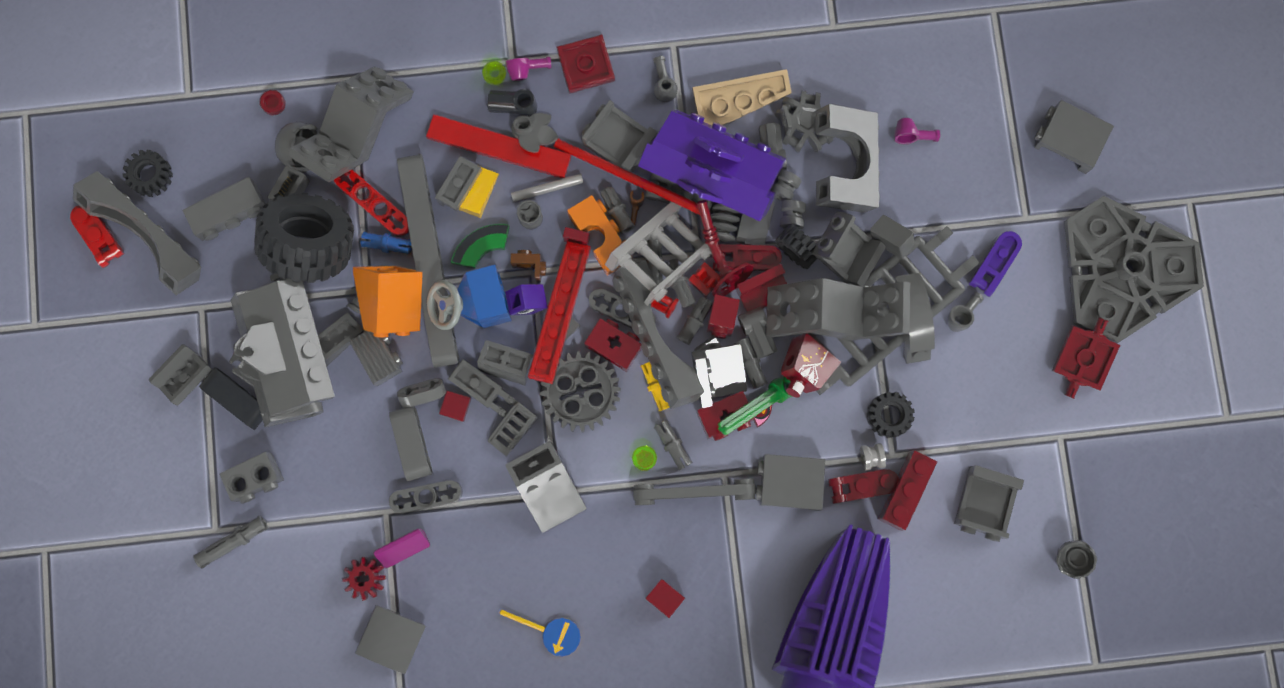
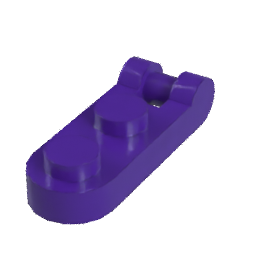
M1007 231L996 239L980 267L971 278L970 286L980 288L984 291L983 294L991 297L1021 250L1022 240L1017 233ZM985 273L992 277L990 283L982 279Z

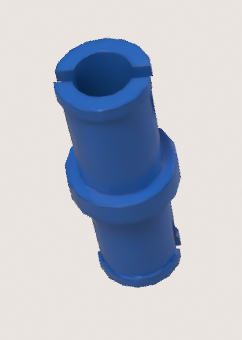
M363 232L361 238L371 240V242L361 241V247L379 249L383 253L392 251L410 255L412 248L402 247V245L412 246L411 239L392 237L388 233L378 235Z

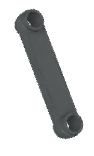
M754 479L734 480V485L654 489V484L634 485L633 500H635V505H654L655 500L716 496H735V500H753L756 494V484H754Z

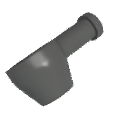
M658 56L653 59L659 79L654 85V95L659 101L670 102L677 95V84L667 75L665 56ZM665 83L669 84L670 88L663 89L662 85Z
M974 292L965 306L958 305L952 308L948 315V326L952 331L960 332L968 329L973 324V310L984 300L982 294Z

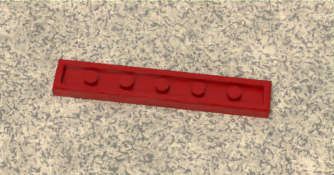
M434 114L426 135L427 139L562 179L566 176L572 158L571 154L540 146L539 151L536 153L529 152L520 146L519 139Z
M571 241L566 242L529 369V379L553 384L591 246Z

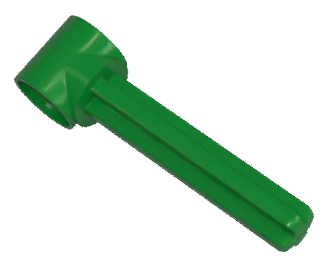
M785 376L773 379L767 391L718 423V430L723 435H728L774 403H783L792 397L784 389V384L787 389L791 381Z

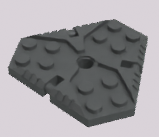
M1102 196L1064 221L1068 268L1072 270V276L1069 277L1071 284L1073 322L1085 330L1093 331L1098 317L1103 318L1109 322L1102 335L1112 342L1119 343L1156 319V314L1159 312L1161 314L1165 313L1204 287L1199 242L1155 221L1152 224L1146 222V216ZM1140 230L1146 233L1145 237L1138 235ZM1126 262L1133 266V272L1127 268ZM1082 268L1088 269V275H1082ZM1147 298L1153 304L1152 306H1149L1145 301Z

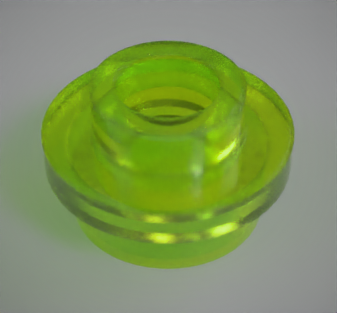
M491 61L483 67L482 75L488 84L498 85L505 80L506 69L502 63ZM493 71L499 72L496 77H492L490 74Z

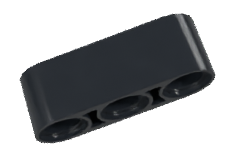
M214 367L199 385L201 390L251 429L255 430L263 421L257 398L220 369Z

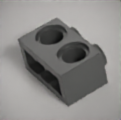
M269 452L259 454L219 474L230 500L241 502V504L255 499L254 494L261 491L267 493L278 488L277 483L284 481L273 454ZM267 467L269 476L263 481L260 478V471ZM241 478H244L246 487L240 492L237 488V483Z

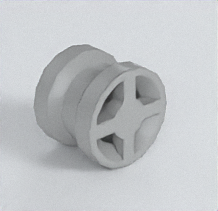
M881 443L875 444L874 447H868L867 445L860 447L862 466L865 471L871 470L872 467H878L879 469L886 467L885 452Z

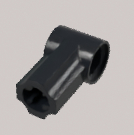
M520 89L518 91L490 90L488 94V111L490 113H509L530 117L536 113L538 108L533 93L528 89ZM524 100L531 101L526 107L520 106V103Z

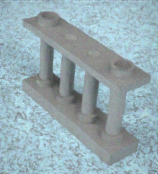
M673 202L668 204L617 247L605 263V266L611 271L618 266L621 268L625 267L650 291L644 302L647 306L654 300L659 302L668 293L666 289L701 258L706 260L712 254L708 244H705L679 219L680 216L677 213L681 206ZM666 225L669 227L673 226L697 251L689 257L663 232V227ZM650 238L653 240L657 239L682 263L675 271L647 246V241ZM635 251L638 254L641 253L666 279L657 285L631 260V255Z

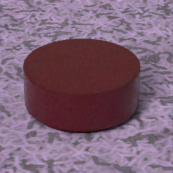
M268 90L260 97V106L268 115H278L285 109V99L276 90Z

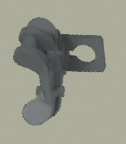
M801 90L799 102L785 97L782 101L781 109H778L774 114L782 121L786 136L782 144L793 146L798 153L801 151L807 138L815 152L822 149L821 146L825 143L830 144L833 141V137L823 135L816 137L814 135L816 131V110L821 108V93L816 92L815 95L806 94L805 90ZM791 110H795V112L793 113V115L790 114V111H791ZM796 129L803 133L801 139L793 136Z

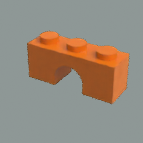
M591 195L568 209L567 212L577 230L584 232L595 230L604 235V243L593 252L594 257L608 276L618 270L620 266L611 271L605 266V263L610 254L625 242L626 239L623 241L617 234L620 232L618 226L613 219L609 221L604 213L607 210L601 200L596 201Z

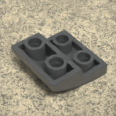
M376 605L355 654L405 674L426 626L401 616L397 612Z

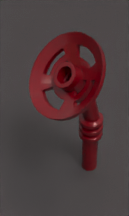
M701 200L697 202L704 228L702 229L704 241L710 248L720 272L719 276L721 277L712 295L714 297L715 294L726 296L734 291L738 284L744 282L753 271V265L745 263L733 269L731 266L727 267L718 244L719 237L716 226H713L707 200Z

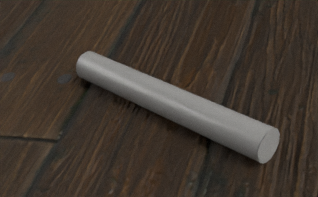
M578 174L512 192L513 202L582 184V175Z

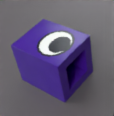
M523 284L505 291L510 315H532L548 308L543 284Z

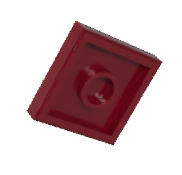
M603 35L557 46L569 94L615 81Z

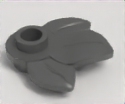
M535 113L530 117L520 116L514 120L511 126L512 134L519 138L520 146L529 152L536 153L539 151L540 145H550L558 139L556 132L547 126L551 121V115Z

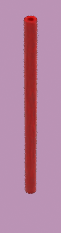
M561 139L555 141V148L700 215L696 202Z

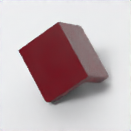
M661 579L645 599L670 618L684 601L685 597Z

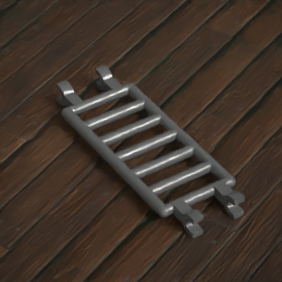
M946 226L927 243L920 236L914 237L915 245L903 259L892 255L870 274L863 287H870L880 278L885 284L895 283V279L888 271L900 263L908 274L920 273L928 297L935 303L931 306L932 317H935L965 291L964 285L959 280L977 266L979 262L972 256L952 273L933 251L953 234L950 228ZM916 248L924 254L953 288L943 297L907 257ZM887 306L884 308V315L889 312ZM807 333L828 350L814 333ZM904 334L896 335L888 343L881 337L869 338L879 350L868 359L853 341L837 338L860 366L848 374L839 365L824 385L816 392L819 395L823 394L839 379L846 386H852L904 342Z

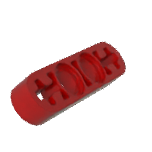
M351 169L344 173L345 176L349 175L348 177L355 184L353 187L346 181L342 182L341 176L334 179L336 185L393 235L401 237L409 232L407 217L355 171ZM361 188H367L370 192L368 198L364 200L357 198V192ZM380 203L386 204V213L384 215L375 214L376 205ZM391 215L398 222H401L403 220L402 224L404 225V227L402 229H395L396 226L389 219Z

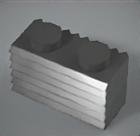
M367 331L349 341L373 385L379 386L403 372L400 368V365L403 364L400 356L396 351L392 353L388 346L391 343L389 337H374L372 332Z

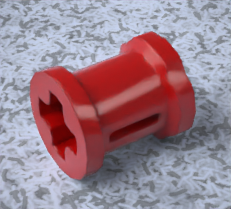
M665 295L660 301L667 304L668 307L656 300L651 303V307L664 313L665 317L669 319L679 299H672Z

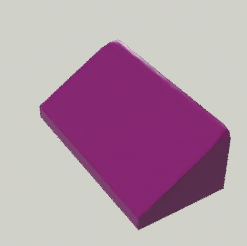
M416 529L375 550L374 555L385 568H389L428 548L430 542L423 529Z

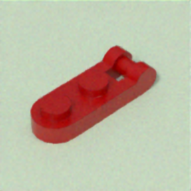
M79 205L72 210L70 214L72 224L102 268L110 264L109 261L113 258H119L124 255V251L100 217L89 215ZM109 246V250L103 253L102 249Z

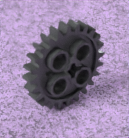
M577 351L576 358L573 359L567 353V361L564 362L561 358L559 360L560 365L557 367L553 384L541 382V385L547 388L546 391L540 392L541 396L547 397V400L543 401L542 405L550 406L546 412L547 415L556 414L552 420L554 423L560 419L562 420L561 428L564 429L567 424H570L571 432H574L576 426H580L581 432L584 433L585 426L589 425L590 429L594 431V423L597 422L600 426H604L602 418L611 419L608 411H617V408L612 403L620 402V398L614 396V393L621 392V388L614 387V384L619 382V378H611L615 370H606L608 361L599 364V355L594 360H591L590 352L586 354L585 358H582L580 352ZM588 370L593 371L596 374L595 379L592 382H584L582 374ZM568 378L572 381V385L568 390H561L558 387L561 379ZM596 384H602L601 388L585 391V397L583 398L576 394L565 400L559 399L560 396L576 393L579 386H582V389H588ZM593 394H600L603 396V402L599 406H593L589 402L590 397ZM571 401L577 402L580 406L575 414L566 412V405Z

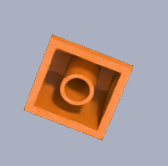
M400 266L353 267V276L364 330L372 332L374 337H388L389 333L409 336L410 332L420 331L422 272Z

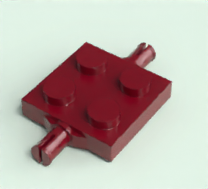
M1098 317L1093 331L1071 326L1052 369L1053 372L1063 375L1070 381L1064 395L1075 399L1080 385L1089 386L1101 391L1121 346L1102 335L1109 321Z

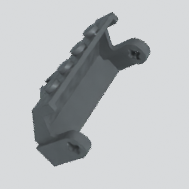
M292 279L275 281L257 289L235 292L230 301L240 339L234 344V353L229 362H241L237 368L232 369V372L254 387L264 427L322 414L324 411L320 401L332 399L335 395L303 281L297 283L293 282Z

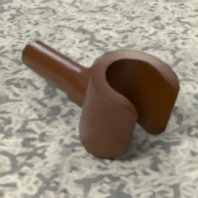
M632 190L630 193V204L632 205L631 221L636 225L639 207L644 203V193L642 192L641 199L635 200L633 198L634 190Z

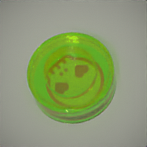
M640 446L635 449L632 455L634 466L641 471L651 470L657 462V455L654 449L649 446Z

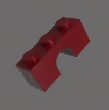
M915 450L909 452L898 474L900 475L898 484L891 496L887 498L878 520L900 531L906 530L938 461Z

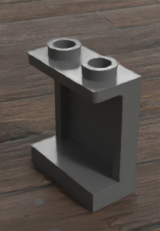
M609 100L606 105L602 104L595 114L597 118L592 124L588 123L581 133L583 136L582 142L585 147L604 160L633 173L639 165L647 143L654 141L658 132L651 127L646 129L614 106V102Z
M1063 100L1055 107L1051 105L1044 117L1047 119L1045 127L1041 126L1034 137L1037 140L1034 148L1039 150L1041 147L1053 151L1079 164L1077 170L1087 174L1094 168L1114 125Z
M836 211L812 254L844 283L863 287L886 246L881 241L870 239L854 224L856 218L853 215Z
M763 455V460H758L757 475L762 476L761 485L756 486V500H760V506L822 510L826 459Z
M977 465L970 466L954 524L961 526L960 531L975 535L976 531L985 533V538L992 541L1000 542V539H1008L1010 534L1007 533L1017 491L1022 490L1024 480Z

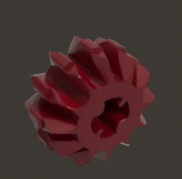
M361 557L360 563L357 560L351 561L353 569L345 567L344 571L350 575L349 577H343L342 582L350 583V585L344 588L346 592L354 589L352 598L356 599L361 595L362 601L368 599V594L372 598L377 597L375 588L378 590L384 589L379 580H386L387 576H379V572L384 567L380 565L374 568L377 563L376 559H371L368 563L367 557ZM364 572H366L365 576L369 575V581L365 583L359 580L360 576L364 575Z

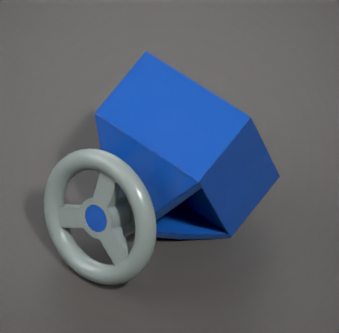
M495 265L466 272L458 289L447 280H439L429 290L427 297L428 314L432 323L441 330L453 328L459 321L460 316L482 328L512 321L501 276ZM444 287L449 290L451 295L442 296L438 290ZM434 301L438 303L439 318L435 311ZM447 315H452L451 319L447 322Z

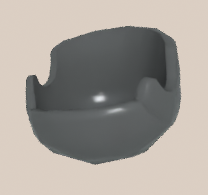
M1072 540L1065 542L1058 549L1056 562L1062 574L1074 579H1080L1089 576L1095 570L1097 556L1094 549L1088 543L1081 540Z

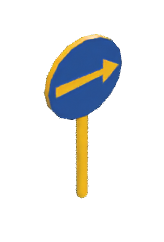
M500 610L499 612L505 617L544 632V645L553 655L561 657L570 655L579 646L580 630L570 619H554L546 627H543L507 611Z

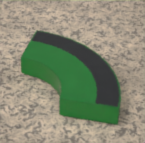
M493 224L473 231L458 245L451 263L476 269L478 262L485 254L494 250H505L510 226L506 224Z

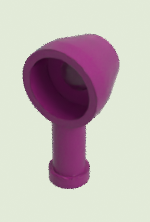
M550 56L540 59L516 58L505 61L506 69L512 81L526 80L529 69H551Z
M902 118L897 122L894 138L898 144H911L917 140H933L938 142L940 140V130H918L911 118Z

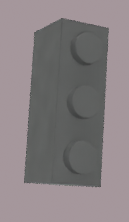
M247 177L182 211L194 235L202 241H209L219 235L218 233L226 229L230 230L238 227L241 221L247 218H256L259 210L266 203L256 183L250 177Z

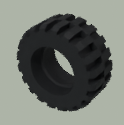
M290 193L285 197L278 196L273 201L270 200L257 214L254 239L255 255L272 274L277 273L279 278L285 280L289 278L297 283H300V281L315 283L316 280L322 282L328 280L330 276L338 275L348 265L351 257L354 225L348 213L340 205L336 206L334 201L330 199L325 200L320 195L310 196L308 193H301V195ZM296 236L309 237V238H312V239L299 238V237H296Z

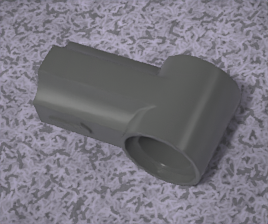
M766 123L759 126L760 143L771 147L770 152L786 158L785 149L782 147L780 124ZM787 160L785 161L784 166L782 169H780V171L787 169Z
M762 307L738 315L741 329L745 336H748L758 359L778 351L773 338L766 336L767 317Z

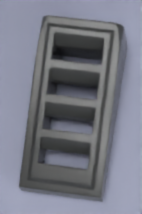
M517 401L487 441L507 457L538 418ZM519 412L528 420L524 423L515 415ZM511 420L522 427L520 431L509 424ZM507 428L516 436L514 439H511L503 430ZM499 435L510 443L507 447L497 440Z

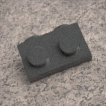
M182 344L149 378V382L159 388L171 403L178 406L212 369L199 354Z

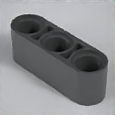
M415 406L389 412L402 468L407 481L432 475V466Z

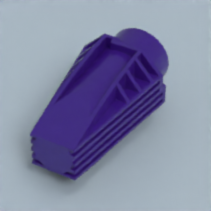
M853 525L846 527L837 536L808 582L784 633L772 670L784 675L780 688L875 687L888 614L890 538L881 537L882 535L862 530L859 527L856 529L852 528Z

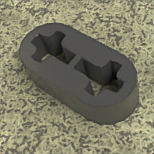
M439 378L403 387L397 392L399 402L404 408L440 399L446 394L443 381Z

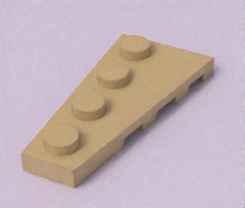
M787 69L692 88L696 112L705 118L703 122L710 125L715 122L723 126L792 93Z

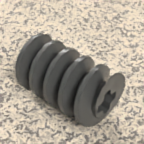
M716 203L712 207L714 214H711L713 226H716L719 241H735L736 237L731 235L730 232L738 231V228L732 225V223L740 222L741 219L735 216V213L740 212L723 204Z

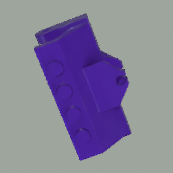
M677 109L672 110L654 141L647 143L638 166L678 184L691 194H698L702 199L723 204L761 221L768 213L776 193L770 190L780 169L783 168L786 158L770 152L771 147L758 142L755 145L748 142L749 137L736 132L735 135L726 132L727 128L721 124L713 122L710 125L703 122L705 118L691 112L688 115Z

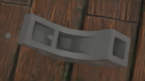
M920 273L895 277V283L903 281L910 283V334H904V359L906 364L931 360V349H935L934 324L928 294Z

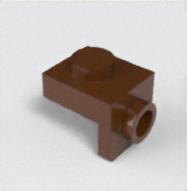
M518 250L517 253H511L510 263L512 267L534 268L535 280L541 283L542 276H546V261H542L541 254H532L530 250Z

